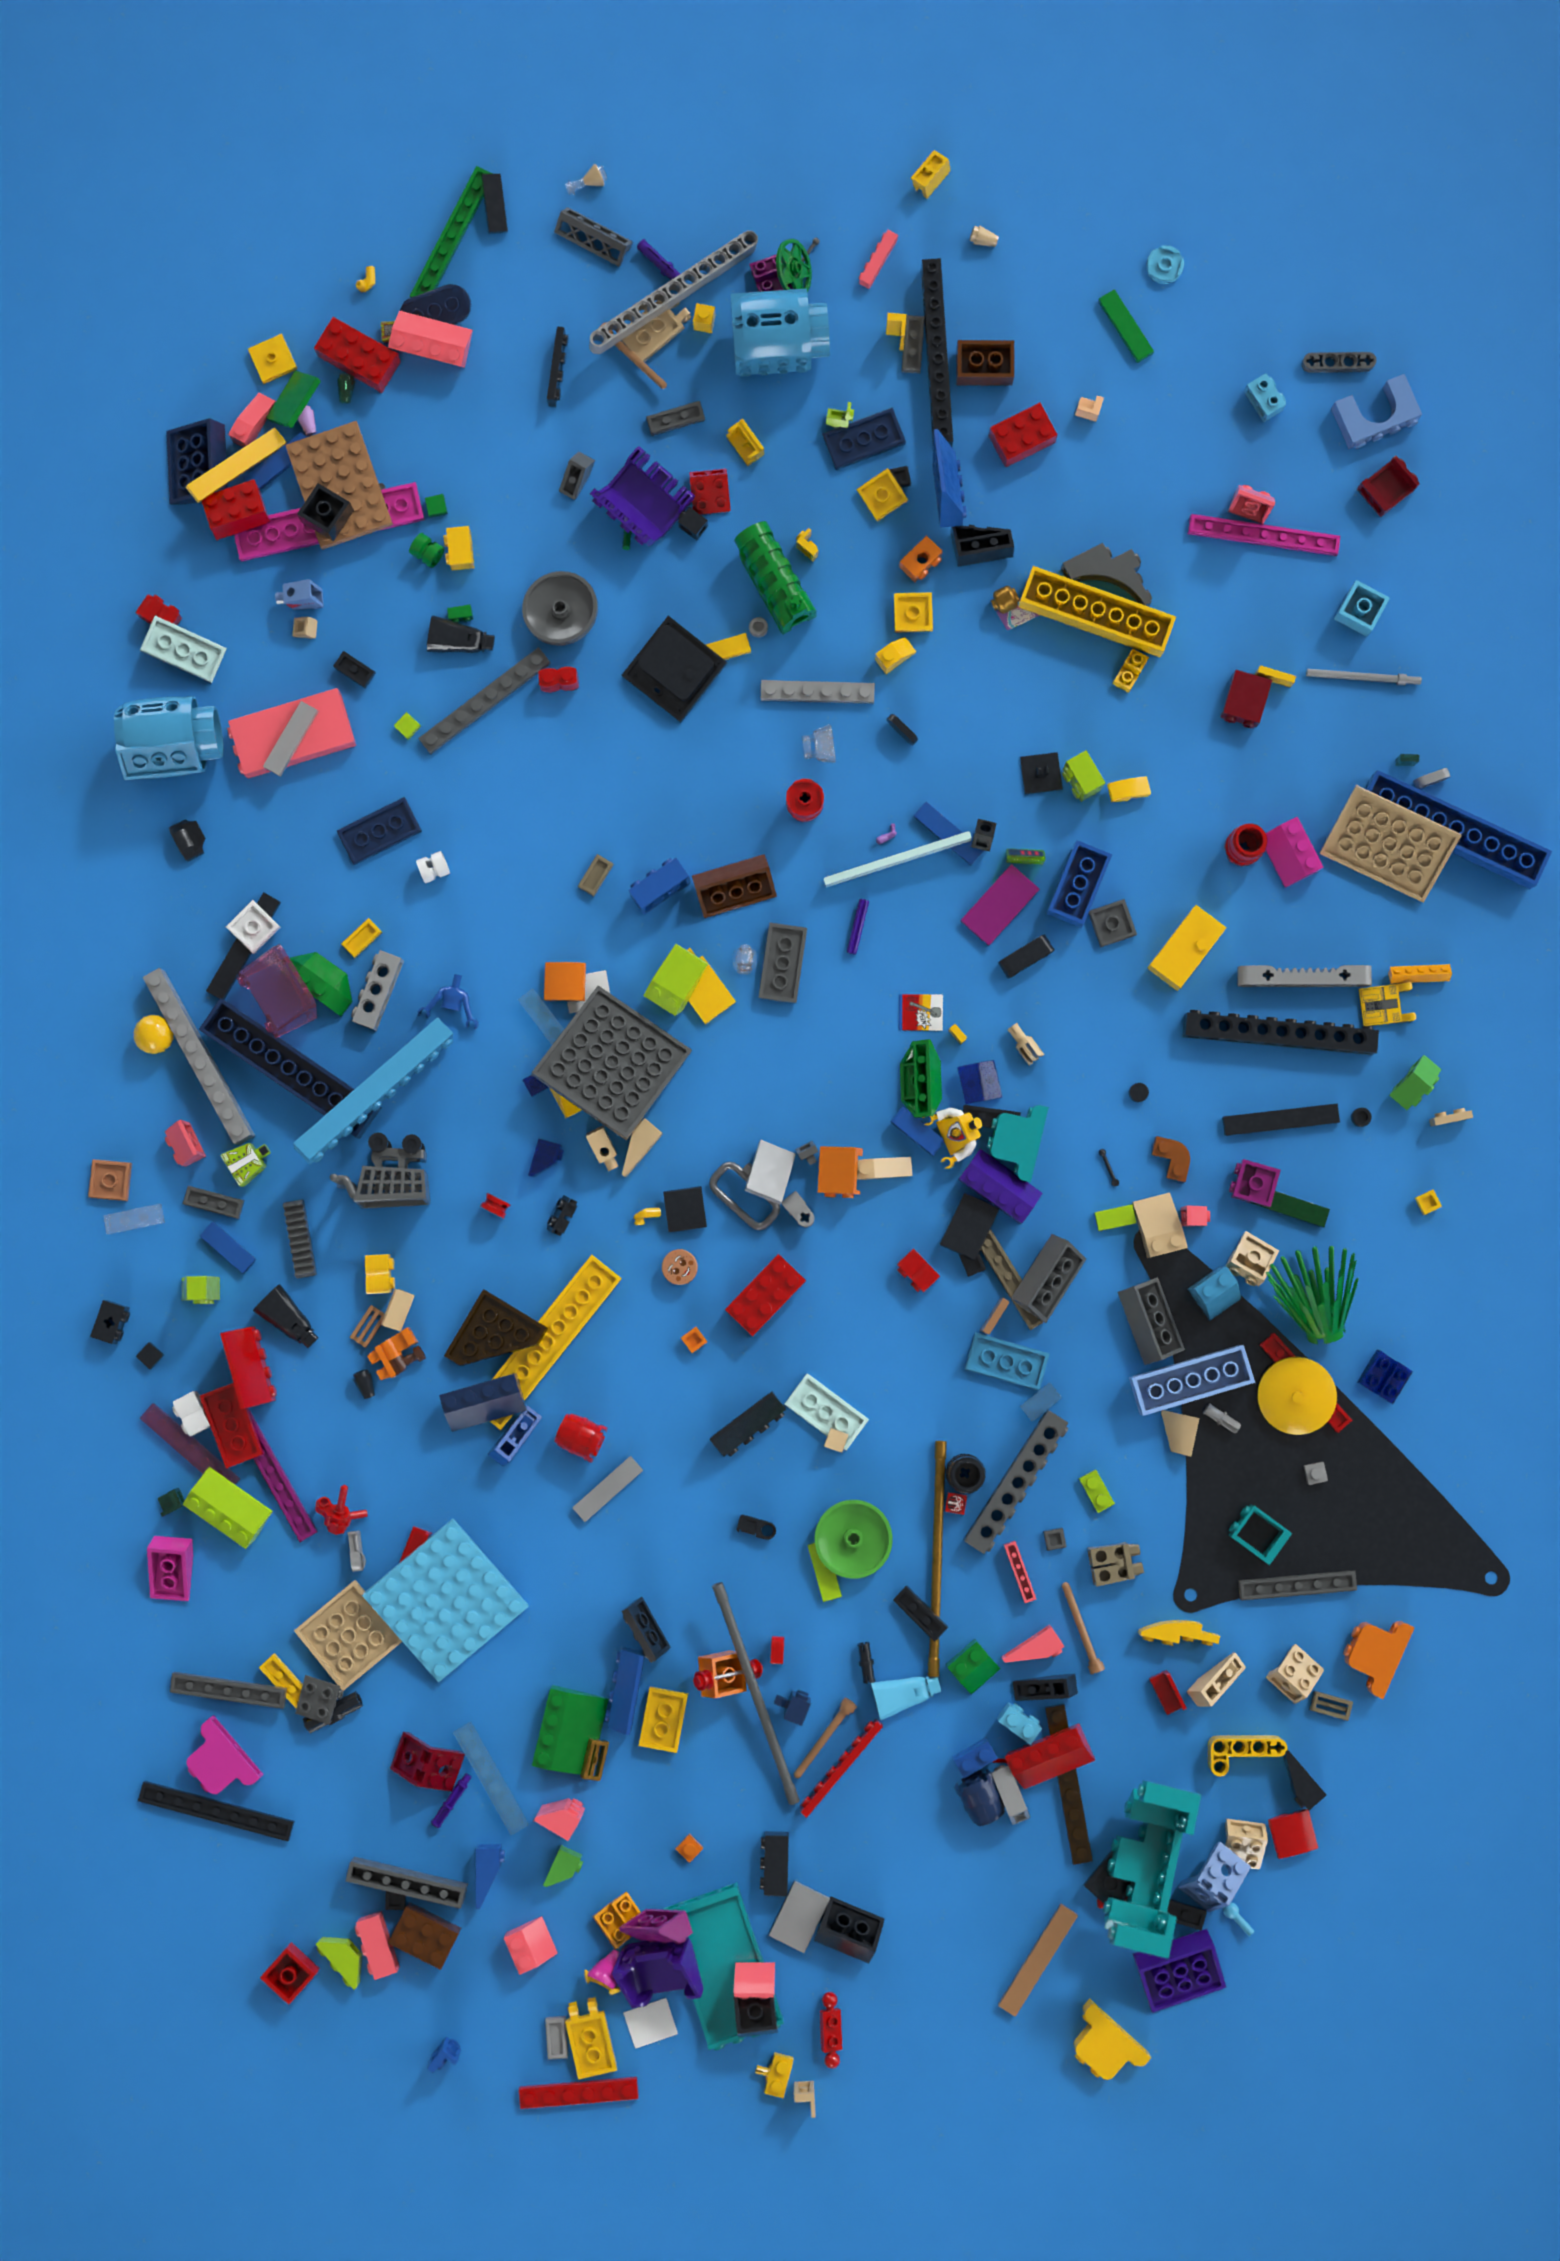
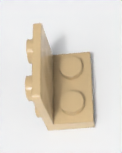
M1294 1644L1280 1666L1270 1671L1266 1678L1296 1704L1309 1696L1324 1669L1297 1644Z
M1226 1819L1227 1839L1225 1846L1250 1865L1251 1869H1260L1268 1842L1266 1825L1264 1823Z

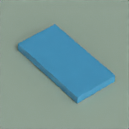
M975 1332L965 1370L1040 1391L1050 1353Z

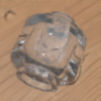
M741 945L733 951L732 966L737 973L750 974L757 967V952L749 945Z

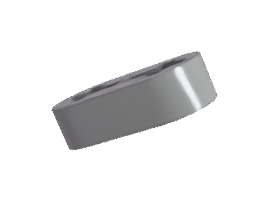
M1444 768L1413 780L1417 789H1422L1444 781L1451 776L1448 768Z

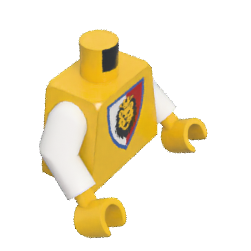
M954 1108L937 1111L934 1116H929L931 1122L924 1125L929 1126L934 1120L938 1119L936 1124L941 1136L944 1139L950 1156L954 1155L951 1158L945 1157L941 1160V1162H945L947 1159L950 1161V1165L945 1167V1169L952 1168L954 1162H960L972 1154L976 1146V1140L980 1138L978 1129L982 1127V1121L979 1118L973 1119L971 1113H963L961 1110Z

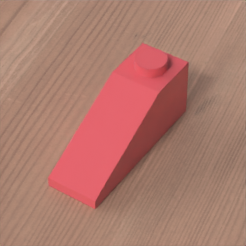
M258 393L232 426L228 435L233 443L244 448L255 441L276 401Z
M1049 1624L1001 1657L1005 1663L1048 1658L1051 1655L1056 1657L1065 1646Z

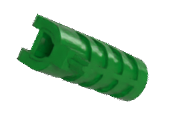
M766 521L758 522L740 532L734 539L739 549V557L780 632L785 634L801 622L815 618L817 611L806 591H803L799 578L793 573L790 562L784 557L780 544L775 541Z

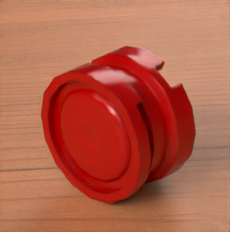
M487 1193V1199L481 1203L480 1207L505 1218L506 1208L510 1207L511 1204Z

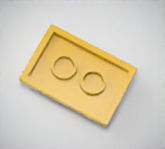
M650 1686L639 1746L677 1753L688 1693Z

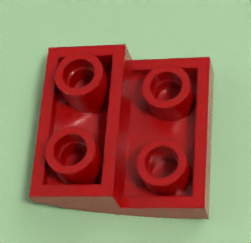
M1308 1809L1268 1819L1278 1859L1318 1849Z

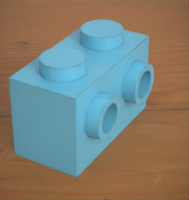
M1267 373L1247 384L1244 393L1263 422L1282 412L1286 406L1284 395L1278 392L1274 380L1271 377L1269 378Z
M1007 1702L997 1717L998 1722L1031 1745L1042 1730L1039 1725L1040 1721L1032 1715L1029 1717L1023 1713L1024 1709L1016 1703L1012 1705Z

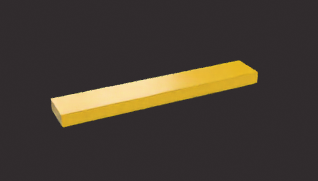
M273 428L189 483L186 488L197 503H199L276 452L287 442L278 430Z

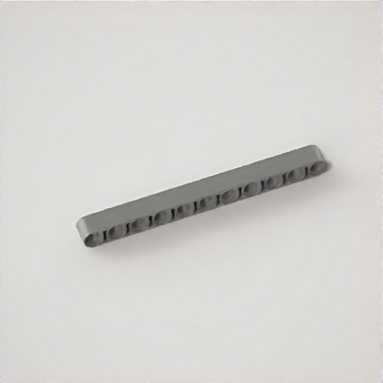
M745 231L593 331L589 340L590 351L594 354L605 352L753 254L758 242L757 234L753 231ZM745 241H750L752 244L748 245ZM730 251H736L738 254H731ZM716 260H719V261H721L723 264H717V263H715V261H716ZM701 270H704V271H706L708 274H702V273H700V271H701ZM690 280L693 284H687L685 281ZM675 290L678 294H671L670 291ZM660 300L663 304H656L654 301ZM645 310L647 314H641L639 311ZM630 320L632 324H626L624 321ZM615 330L617 334H610L609 331ZM599 340L602 344L597 345L593 341Z

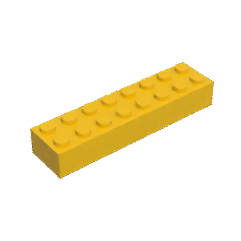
M1035 566L1032 567L1018 606L1027 611L1161 658L1176 619V616Z

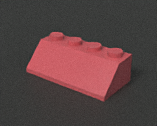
M399 311L391 330L388 348L465 368L473 330Z

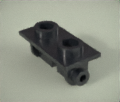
M563 1195L556 1203L554 1215H551L548 1219L547 1230L559 1236L562 1233L564 1234L570 1222L564 1219L566 1215L572 1218L578 1207L576 1206L577 1201Z

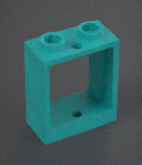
M1250 1504L1249 1507L1245 1506L1241 1511L1240 1515L1242 1517L1239 1521H1235L1230 1526L1228 1536L1270 1565L1292 1533L1256 1506ZM1253 1512L1279 1530L1263 1554L1237 1536Z

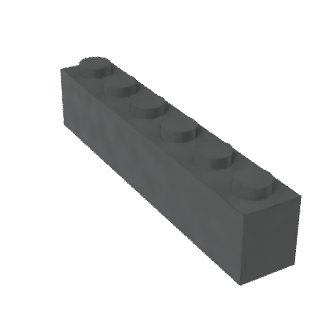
M354 1857L350 1861L346 1882L460 1909L464 1903L468 1883Z

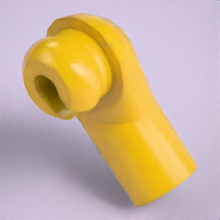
M367 266L366 278L356 282V288L360 292H367L375 285V267Z

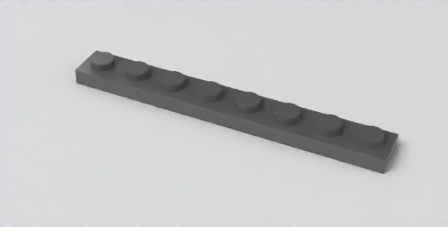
M538 647L418 739L430 754L434 753L537 675L538 671L551 664Z

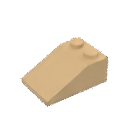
M1170 1193L1132 1202L1147 1258L1188 1248Z

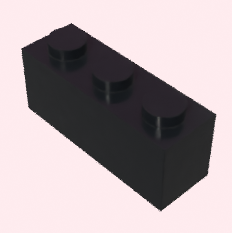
M765 1831V1837H761V1849L765 1850V1857H761L760 1869H764V1877H760V1889H764V1896H787L789 1832Z

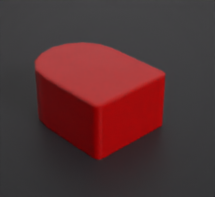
M772 1636L770 1664H783L784 1637Z

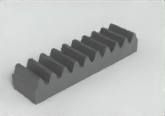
M304 1200L283 1203L295 1277L299 1279L315 1276L317 1272Z

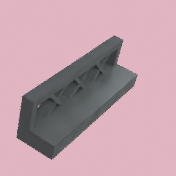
M569 207L560 212L554 233L618 267L621 266L626 251L631 249L633 241ZM563 221L569 224L571 232L567 233L561 230ZM580 230L585 232L588 240H580L577 232ZM593 240H600L604 249H597ZM615 248L620 251L618 259L612 257L609 249Z

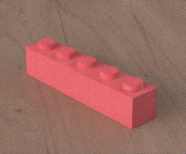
M890 230L883 233L882 241L878 242L875 253L873 252L870 256V262L866 263L864 272H861L859 275V284L868 289L872 286L898 240V235Z
M1016 1541L1003 1544L1024 1603L1036 1600Z

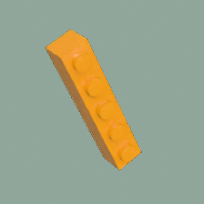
M1450 964L1390 967L1388 976L1390 983L1450 981L1452 971Z

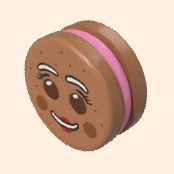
M683 1249L669 1252L662 1262L664 1277L676 1285H685L691 1282L698 1271L696 1258L690 1252Z

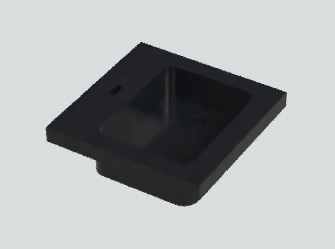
M667 616L623 672L622 677L681 723L728 663L674 619ZM655 689H659L660 693H657Z

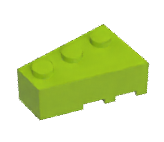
M186 1276L182 1278V1301H193V1304H214V1300H220V1277Z

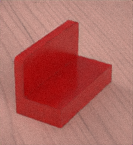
M413 1526L400 1562L427 1541L432 1533Z
M1167 1670L1149 1678L1167 1715L1179 1709H1187Z

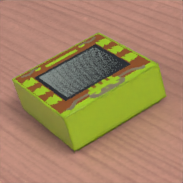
M395 321L381 322L383 343L389 342Z

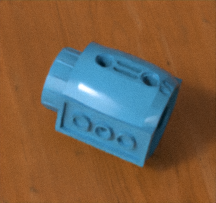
M807 289L731 294L736 375L786 374L793 371L803 373L811 370L812 358L830 356L827 303L808 304Z
M195 696L140 699L126 702L115 710V751L124 780L158 779L201 773L206 771L207 760L223 757V735L217 708L215 706L198 707Z

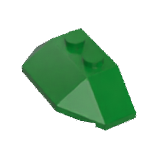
M317 952L291 957L280 971V974L340 1017L343 1016L353 1002L348 974Z
M930 1039L912 1041L910 1048L900 1062L901 1101L915 1118L934 1116L942 1100L941 1060Z

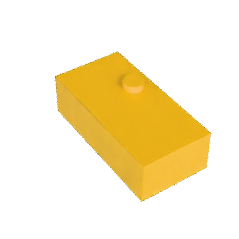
M1195 905L1147 969L1178 991L1227 927Z

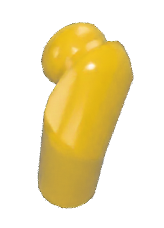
M645 1208L639 1211L633 1217L635 1219L634 1224L644 1225V1218L660 1217V1208Z

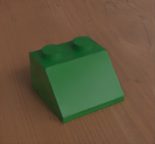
M976 1639L971 1641L946 1663L947 1668L970 1694L974 1693L1000 1670V1667Z

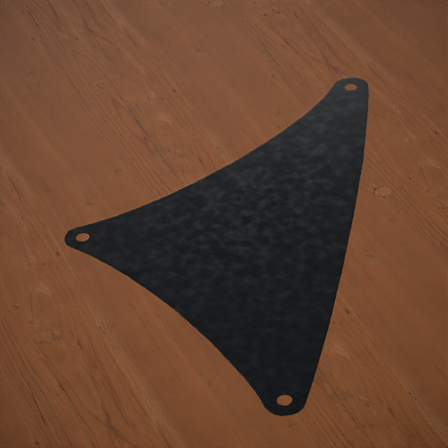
M1140 1230L1136 1233L1133 1241L1134 1249L1150 1280L1158 1277L1185 1349L1173 1355L1174 1364L1233 1346L1244 1345L1255 1383L1181 1404L1182 1415L1199 1418L1192 1456L1186 1455L1187 1509L1185 1537L1180 1571L1173 1593L1174 1601L1180 1609L1193 1613L1220 1603L1240 1599L1238 1580L1355 1570L1357 1585H1405L1448 1588L1486 1596H1498L1507 1590L1510 1584V1574L1500 1559L1430 1481L1336 1385L1337 1403L1352 1419L1339 1433H1336L1328 1422L1318 1430L1302 1435L1284 1433L1273 1427L1260 1410L1257 1392L1263 1374L1274 1362L1259 1345L1274 1332L1296 1357H1307L1242 1296L1239 1301L1209 1321L1187 1289L1213 1270L1187 1248L1147 1258ZM1210 1403L1223 1413L1227 1412L1226 1415L1241 1424L1238 1432L1233 1433L1221 1424L1217 1425L1216 1421L1203 1414L1206 1406ZM1324 1462L1328 1481L1308 1485L1303 1465ZM1250 1504L1256 1506L1292 1533L1270 1565L1228 1536L1230 1526L1235 1521H1239L1242 1517L1240 1515L1241 1511L1245 1506L1249 1507ZM1253 1512L1237 1536L1263 1554L1279 1530ZM1490 1571L1495 1572L1498 1576L1495 1584H1488L1485 1581V1575ZM1189 1588H1193L1197 1592V1598L1194 1601H1188L1184 1596L1185 1591Z

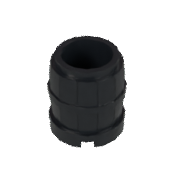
M961 1453L954 1456L948 1462L946 1478L956 1491L960 1493H973L984 1483L986 1478L985 1468L977 1457ZM963 1467L970 1470L968 1478L965 1476L960 1477Z

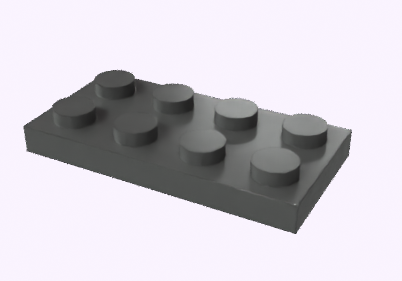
M769 923L759 991L760 999L797 1003L807 928Z

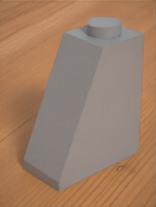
M1002 1765L995 1768V1772L991 1774L1012 1825L1031 1818L1010 1767Z

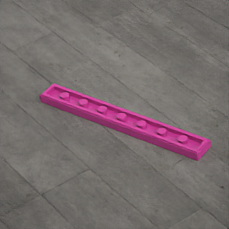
M1196 514L1190 515L1188 534L1332 556L1338 555L1341 537L1338 535Z

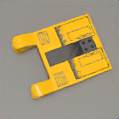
M1412 983L1360 988L1359 997L1363 1026L1416 1020L1414 1012L1401 1014L1399 992L1410 991Z

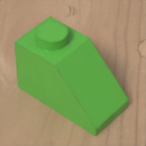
M561 1845L543 1886L549 1887L572 1878L575 1872L579 1873L583 1861L580 1860L582 1854Z

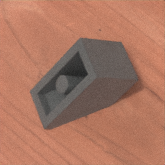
M581 452L576 453L569 459L559 492L576 500L591 474L595 460Z

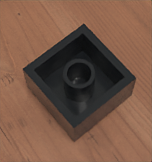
M317 483L297 515L303 524L334 542L354 509L349 501Z
M734 1997L738 2037L778 2033L774 1997L767 1999L759 1997H749L747 1999Z

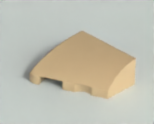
M1161 1410L1170 1451L1192 1456L1199 1418Z

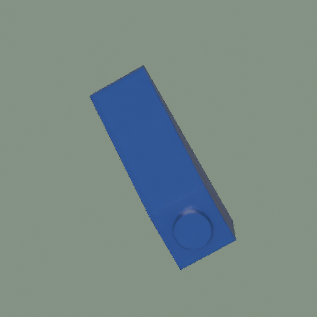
M528 1405L526 1406L527 1410L517 1416L488 1453L501 1466L511 1461L542 1418Z
M478 1844L476 1847V1909L481 1908L502 1862H505V1850H502V1844Z

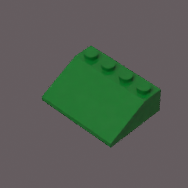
M552 1685L532 1766L581 1775L589 1738L594 1740L600 1739L609 1698Z

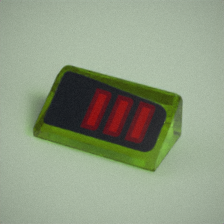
M1006 850L1007 863L1043 865L1046 860L1044 850Z

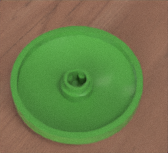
M850 1499L838 1502L823 1513L816 1526L815 1547L822 1563L831 1572L841 1577L857 1579L869 1576L884 1565L891 1552L893 1537L890 1524L885 1515L876 1506L866 1501Z

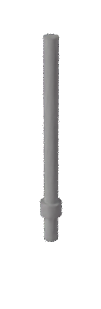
M1307 669L1306 676L1389 682L1403 686L1406 684L1421 685L1422 681L1421 677L1407 676V674L1386 675Z

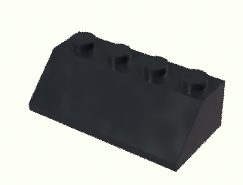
M771 1391L711 1436L710 1441L723 1456L728 1454L731 1457L739 1450L737 1447L740 1444L744 1443L746 1445L754 1439L752 1435L757 1431L760 1433L764 1432L770 1427L768 1425L769 1422L773 1419L777 1422L784 1417L786 1408L775 1393Z

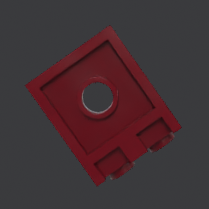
M403 1732L390 1769L416 1787L452 1791L465 1754L461 1751L431 1747L411 1733ZM444 1766L443 1771L439 1773V1769Z

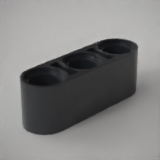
M1043 934L1003 958L998 964L1009 979L1051 954L1055 949L1046 935Z

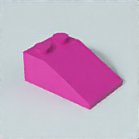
M154 1536L147 1547L150 1598L189 1601L193 1565L192 1539Z

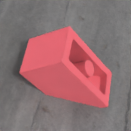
M1207 1206L1181 1207L1182 1226H1207V1222H1210V1211H1207Z

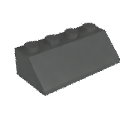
M1051 1234L1011 1299L1021 1308L1047 1323L1083 1266L1086 1258L1069 1241Z
M1158 1277L1117 1292L1144 1365L1163 1360L1185 1350Z

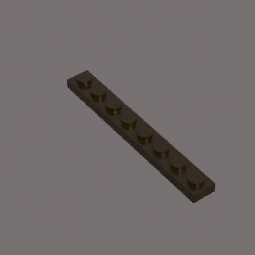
M1064 1704L1045 1707L1050 1735L1069 1727ZM1073 1769L1057 1776L1072 1863L1076 1865L1093 1862L1077 1771Z

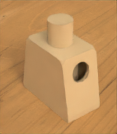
M604 1126L586 1133V1138L599 1164L604 1162L608 1171L617 1168L618 1164L614 1158L617 1152ZM606 1147L608 1153L602 1154L600 1149Z

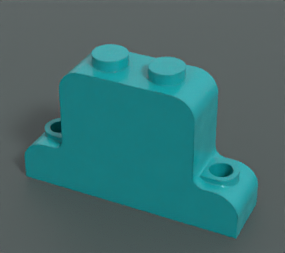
M1042 1105L1029 1107L1026 1118L1009 1113H1001L992 1120L991 1129L993 1134L992 1137L988 1138L986 1148H989V1153L992 1157L1014 1162L1013 1174L1020 1180L1031 1182L1049 1107Z

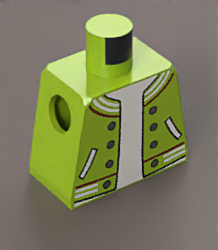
M247 1143L220 1156L238 1185L244 1187L267 1167L263 1158L271 1154L266 1144L256 1149L253 1144Z

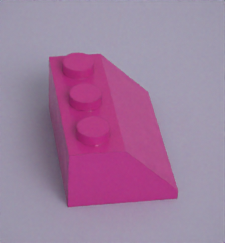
M1298 817L1266 833V852L1285 888L1323 868Z

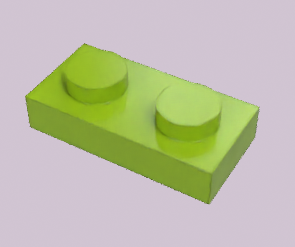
M1096 1469L1078 1478L1097 1513L1115 1504Z

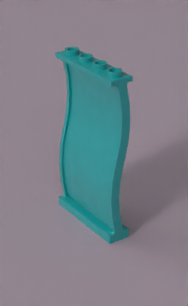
M738 1882L663 1908V1910H683L687 1913L693 1932L688 1937L693 1945L704 1987L701 1998L693 1999L704 2031L708 2050H720L725 2047V2044L731 2042L737 2044L744 2040L745 2037H738L733 1996L735 1963L764 1962L745 1909ZM774 1992L777 2027L780 2028L784 2023V2018Z

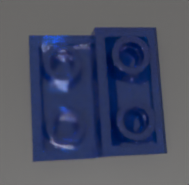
M1376 1350L1357 1383L1389 1403L1394 1404L1413 1371L1382 1351Z

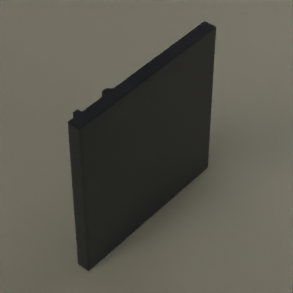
M1058 752L1020 757L1025 794L1063 790Z

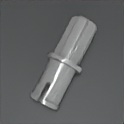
M1210 1403L1204 1409L1203 1414L1216 1421L1217 1425L1221 1424L1233 1433H1237L1240 1429L1241 1424L1226 1415L1227 1412L1223 1413Z

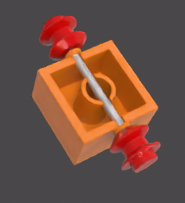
M728 1650L698 1657L699 1671L694 1675L693 1684L701 1691V1697L720 1698L747 1691L746 1679L736 1651ZM752 1659L750 1663L755 1678L758 1679L762 1675L763 1667L757 1659Z

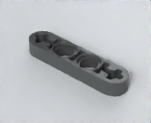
M1318 352L1305 355L1301 365L1304 371L1310 373L1368 372L1373 369L1377 360L1376 356L1371 352ZM1350 358L1353 361V365L1346 366L1343 360ZM1365 358L1368 359V362H1371L1369 366L1364 362ZM1309 359H1312V362L1314 363L1313 366H1310V363H1307ZM1325 359H1333L1335 363L1334 366H1327L1325 364Z

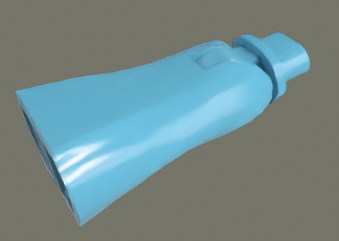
M928 1676L925 1678L911 1677L871 1683L880 1720L920 1704L930 1696L933 1697V1694L941 1692L938 1677L930 1679Z

